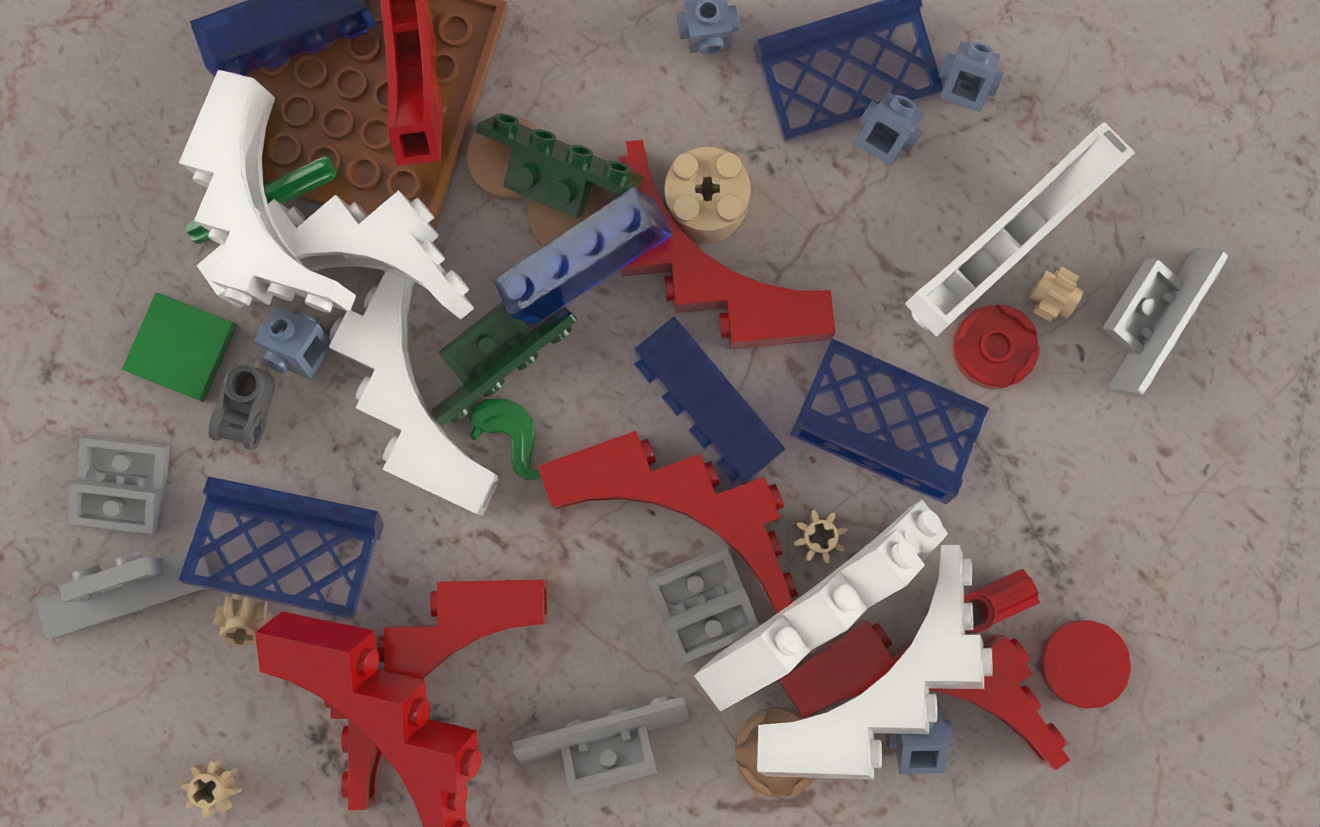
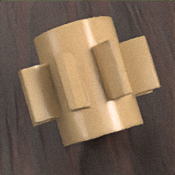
M1062 266L1054 274L1044 270L1028 298L1036 301L1035 304H1037L1033 313L1049 322L1053 318L1056 319L1058 314L1067 319L1078 305L1084 293L1083 290L1076 287V282L1080 276Z
M813 510L810 512L812 523L806 525L803 522H796V528L803 532L802 539L794 541L793 546L804 545L808 550L805 554V561H810L814 554H820L824 564L830 563L829 551L832 549L837 552L845 551L843 545L838 543L839 535L847 532V528L837 529L832 524L835 519V513H830L825 520H819L818 513ZM814 525H819L821 531H829L830 539L824 541L825 549H821L818 543L811 544L809 540V535L815 533Z
M238 592L231 597L227 596L224 606H217L213 625L220 627L219 636L223 637L227 643L233 646L246 647L256 642L255 632L272 619V613L266 612L268 602L262 601L261 597L257 594Z
M221 759L210 761L208 771L201 764L190 768L194 778L180 787L183 790H187L189 801L185 807L196 806L202 808V818L212 815L215 811V805L223 813L230 810L232 804L228 798L242 791L241 787L235 785L233 778L237 769L234 768L227 771L221 768ZM210 781H214L217 786L212 791L213 795H210L206 790L211 785Z

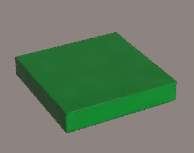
M156 292L121 370L204 402L237 324Z

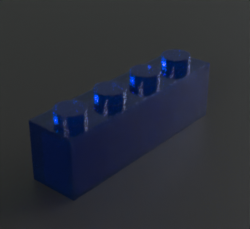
M247 0L190 21L205 67L214 77L218 70L247 76L248 72L264 66L276 67L285 63L291 56L302 52H318L324 49L330 42L344 37H359L368 28L377 25L368 0Z
M633 187L494 279L493 282L511 318L536 324L667 240L673 234L655 199Z
M675 316L634 348L635 356L638 358V361L634 363L635 368L649 384L654 380L658 382L666 392L661 396V399L675 416L683 412L693 424L688 429L692 437L704 450L708 446L713 448L721 458L716 462V465L731 483L738 478L742 484H746L785 451V447Z

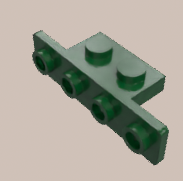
M499 113L478 123L476 131L478 134L511 147L503 187L576 219L585 214L592 183L622 196L628 195L642 184L643 176L632 172L628 165L618 161H606L594 156L593 151L587 147L569 145L559 141L552 132L547 130H533L519 124V120L512 115Z
M505 299L439 351L440 356L464 385L431 410L435 420L440 426L445 425L449 421L456 423L471 410L470 404L482 395L488 397L498 391L505 383L503 378L516 368L523 370L530 366L538 358L537 352L549 342L555 344L563 340L571 332V325L577 321V318L564 306L531 331Z

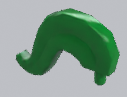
M486 399L473 409L469 424L474 426L470 438L476 440L481 431L488 434L495 432L508 434L511 438V462L514 472L526 480L540 479L539 471L531 470L530 467L535 431L534 421L525 409L507 399Z

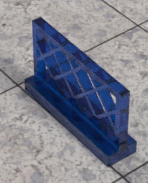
M883 0L757 40L753 48L757 63L761 65L784 141L861 118L872 101L871 98L862 94L871 75L893 85L890 90L891 94L895 95L897 89L906 92L901 96L911 101L942 92L943 85L938 77L939 72L920 12L923 6L921 0ZM912 23L916 42L911 52H908L889 40L897 27ZM889 30L885 38L877 35L878 33ZM866 37L880 45L871 65L850 54L856 40ZM849 43L845 51L837 47ZM885 48L906 59L897 79L876 68ZM918 48L920 50L922 59L915 55ZM828 50L841 57L832 77L810 66L817 52ZM810 55L806 64L798 60V58ZM845 61L867 71L857 91L836 80ZM788 62L802 70L792 90L776 82L772 66ZM911 62L926 70L930 86L916 90L902 82ZM806 73L828 84L818 104L797 93ZM832 87L853 97L846 112L836 114L823 107ZM780 92L788 96L785 104H783ZM792 99L814 110L806 125L793 129L790 127L786 114ZM858 101L867 105L854 109ZM818 113L828 117L814 122Z
M831 339L789 435L943 504H948L959 493L963 479H961L989 407L842 342ZM834 354L851 360L857 374L837 381L830 366ZM862 365L869 368V370L864 371ZM881 373L890 377L895 392L876 398L868 377ZM826 375L829 384L821 386ZM860 380L868 401L848 408L840 387ZM902 383L908 385L909 387L903 388ZM832 390L841 411L827 416L811 409L817 395ZM916 391H922L930 396L935 409L916 416L907 395ZM899 398L908 419L888 426L879 405ZM941 400L949 404L943 406ZM872 408L880 429L865 433L857 429L852 414ZM956 408L975 415L970 428L955 433L946 413ZM938 415L947 437L928 443L919 422ZM844 418L846 424L841 421H838V419ZM911 425L920 447L906 451L897 447L891 432ZM883 435L886 441H883L877 437ZM966 437L963 446H961L958 439ZM951 443L957 457L953 471L938 465L931 449ZM923 453L925 459L917 456V454Z
M208 476L203 490L206 500L179 577V581L182 584L354 619L376 540H380L384 527L378 511ZM215 511L232 514L239 525L217 539L210 530ZM240 516L251 519L243 523ZM264 521L275 523L281 535L258 548L249 530ZM282 525L290 526L293 528H291L288 531H285ZM306 530L317 532L323 544L300 557L290 539ZM244 534L253 551L230 564L221 546ZM324 534L334 535L335 537L327 540ZM208 536L210 543L204 545ZM347 539L363 541L360 556L343 566L333 548ZM286 542L296 560L272 573L263 555ZM216 550L225 568L209 577L195 575L199 559ZM329 551L339 569L315 582L305 564ZM258 559L268 576L252 586L241 584L235 572ZM301 567L311 585L295 595L284 593L278 580ZM356 569L353 580H351L348 573ZM230 575L233 582L224 581L222 579ZM344 576L350 586L345 606L327 602L320 591ZM273 584L276 591L267 590L265 588ZM316 593L320 600H315L307 597Z

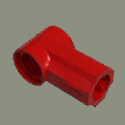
M1019 569L964 594V603L972 601L977 605L980 612L977 623L973 625V630H965V633L986 631L992 625L1040 603L1039 592L1034 581L1024 569Z

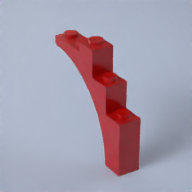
M380 0L388 77L387 130L397 166L441 161L443 102L435 70L437 43L428 6L429 0Z
M643 140L626 141L627 155L619 156V162L628 165L632 172L643 176V181L640 187L631 192V196L623 197L625 222H633L634 224L617 225L618 239H610L612 265L620 264L622 277L672 272V276H664L667 302L675 301L676 313L726 308V313H719L721 339L729 338L730 350L828 341L833 338L836 332L831 290H793L763 284L730 270L704 253L679 228L662 203L649 172Z
M637 431L537 466L551 507L555 510L587 501L628 500L655 504L681 513L715 532L742 557L760 581L775 613H779L792 604V598L798 596L790 572L782 574L776 557L783 555L777 535L774 530L767 532L764 526L780 519L778 510L784 508L776 484L768 486L765 477L715 494L713 487L720 485L712 461L704 463L701 454H697L651 471L649 465L656 462L648 438L639 440Z
M547 580L437 582V591H431L430 614L431 617H437V625L385 627L384 636H379L377 642L379 663L384 662V670L382 671L424 680L426 676L452 654L483 637L510 628L547 624ZM324 700L325 707L330 708V719H348V726L343 727L341 734L342 752L348 753V771H343L341 777L342 798H347V811L366 810L375 803L378 768L383 753L347 716Z
M281 611L255 632L260 672L290 681L319 696L357 725L377 745L397 771L414 801L423 827H470L466 819L465 803L468 796V788L465 784L470 778L477 775L481 765L482 755L480 750H478L477 730L428 719L430 702L427 700L425 680L378 670L379 653L376 650L374 630Z
M862 619L801 660L789 674L778 679L799 713L806 718L836 701L864 693L891 670L911 646L914 638L892 653H889L887 648L892 645V642L879 623L871 626L868 620ZM995 635L983 644V648L992 649L993 675L984 676V689L929 688V691L941 692L967 700L995 715L1026 742L1045 766L1056 771L1070 761L1062 749L1067 746V742L1060 731L1051 722L1046 725L1038 714L1037 710L1041 708V704L1028 686H1019L1020 682L1033 673L1026 665L1030 657L1016 638L1009 640L1007 636Z

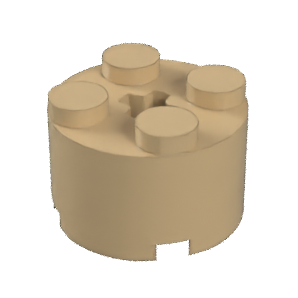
M700 147L682 153L676 157L666 176L664 188L665 207L679 228L692 241L714 243L724 240L741 225L746 217L751 191L748 173L737 155L719 148ZM702 191H711L712 200L703 201Z

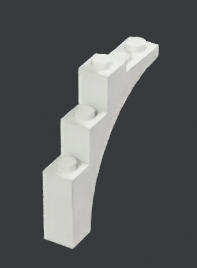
M218 70L179 161V164L194 174L193 181L207 187L194 221L210 231L209 239L224 245L210 281L226 290L225 298L248 307L252 300L270 305L273 295L287 301H293L296 295L306 298L304 303L323 312L330 313L332 307L350 312L356 295L338 282L306 268L284 243L271 218L263 186L262 153L265 130L275 97L254 78Z
M1105 122L1094 129L1009 211L905 303L912 311L914 320L922 328L930 330L937 337L1135 152Z
M398 190L368 216L356 202L349 206L335 195L308 219L295 206L288 210L275 199L268 204L271 218L284 243L309 270L316 271L324 268L350 266L386 270L417 282L429 290L445 308L460 319L474 309L464 296L469 291L466 284L453 270L446 273L440 265L445 258L432 243L439 235L429 223L435 217L420 199L416 198L411 202ZM221 244L202 260L197 267L217 296L241 309L244 305L225 298L226 290L210 281L224 247Z
M383 270L385 274L378 287L373 286L365 298L364 309L366 311L362 316L350 310V312L346 311L344 317H339L334 322L329 334V339L332 340L329 348L339 355L374 371L371 378L366 376L357 390L356 399L359 402L356 409L401 430L399 437H392L385 448L383 460L386 463L383 470L475 514L483 516L501 477L468 457L447 437L429 412L416 384L408 347V314L415 281Z
M923 500L918 501L910 506L874 540L824 580L768 621L717 653L694 677L720 712L789 674L811 650L848 630L867 608L907 586L925 566L923 561L948 535L939 517L929 509Z
M941 545L938 582L929 612L911 646L891 670L860 696L827 713L796 722L758 725L757 772L770 777L874 780V768H881L882 744L881 740H874V733L929 734V722H937L936 694H929V688L984 689V676L993 675L992 649L983 648L981 635H965V630H973L972 603H964V586H972L971 558H963L960 545Z

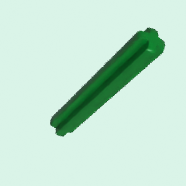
M323 156L264 185L267 203L269 204L275 199L280 204H284L334 180L338 174L337 168L328 156ZM194 220L190 221L186 226V231L194 243L201 244L209 240L208 235L210 231Z

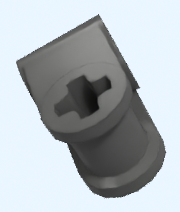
M239 364L227 371L217 406L210 419L208 432L210 439L220 441L224 438L243 443L246 449L252 451L258 447L264 434L266 416L275 386L273 378L268 372L248 364ZM254 375L256 388L253 393L246 396L243 393L242 384L245 378ZM232 424L241 425L243 429L234 428Z

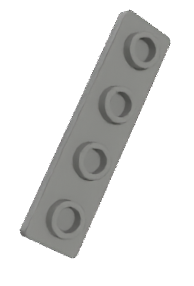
M1193 249L1177 276L1160 260L1145 259L1102 328L1129 352L1108 385V388L1114 393L1141 397L1152 384L1154 376L1165 358L1173 350L1178 337L1190 318L1196 313L1204 295L1211 284L1217 279L1222 266L1228 258V254L1224 250Z
M195 546L161 558L143 557L142 552H136L116 558V566L101 571L100 566H93L72 573L74 580L57 585L59 589L57 592L37 598L36 605L46 639H55L213 587L215 582L203 546Z
M663 696L654 699L648 706L637 709L629 707L618 708L609 712L607 717L596 720H573L567 723L565 728L559 730L529 732L521 740L512 742V749L521 765L562 755L568 789L573 796L658 773L648 731L690 720L684 697Z

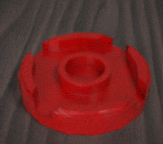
M996 304L975 309L959 323L953 336L952 354L958 369L970 382L986 389H1004L1018 384L1033 371L1039 358L1040 345L1038 346L1037 331L1034 324L1022 311L1009 305Z
M1092 620L1069 621L1056 628L1044 642L1041 664L1042 677L1049 690L1061 701L1083 709L1100 708L1116 700L1127 687L1132 671L1130 652L1122 637L1108 625Z

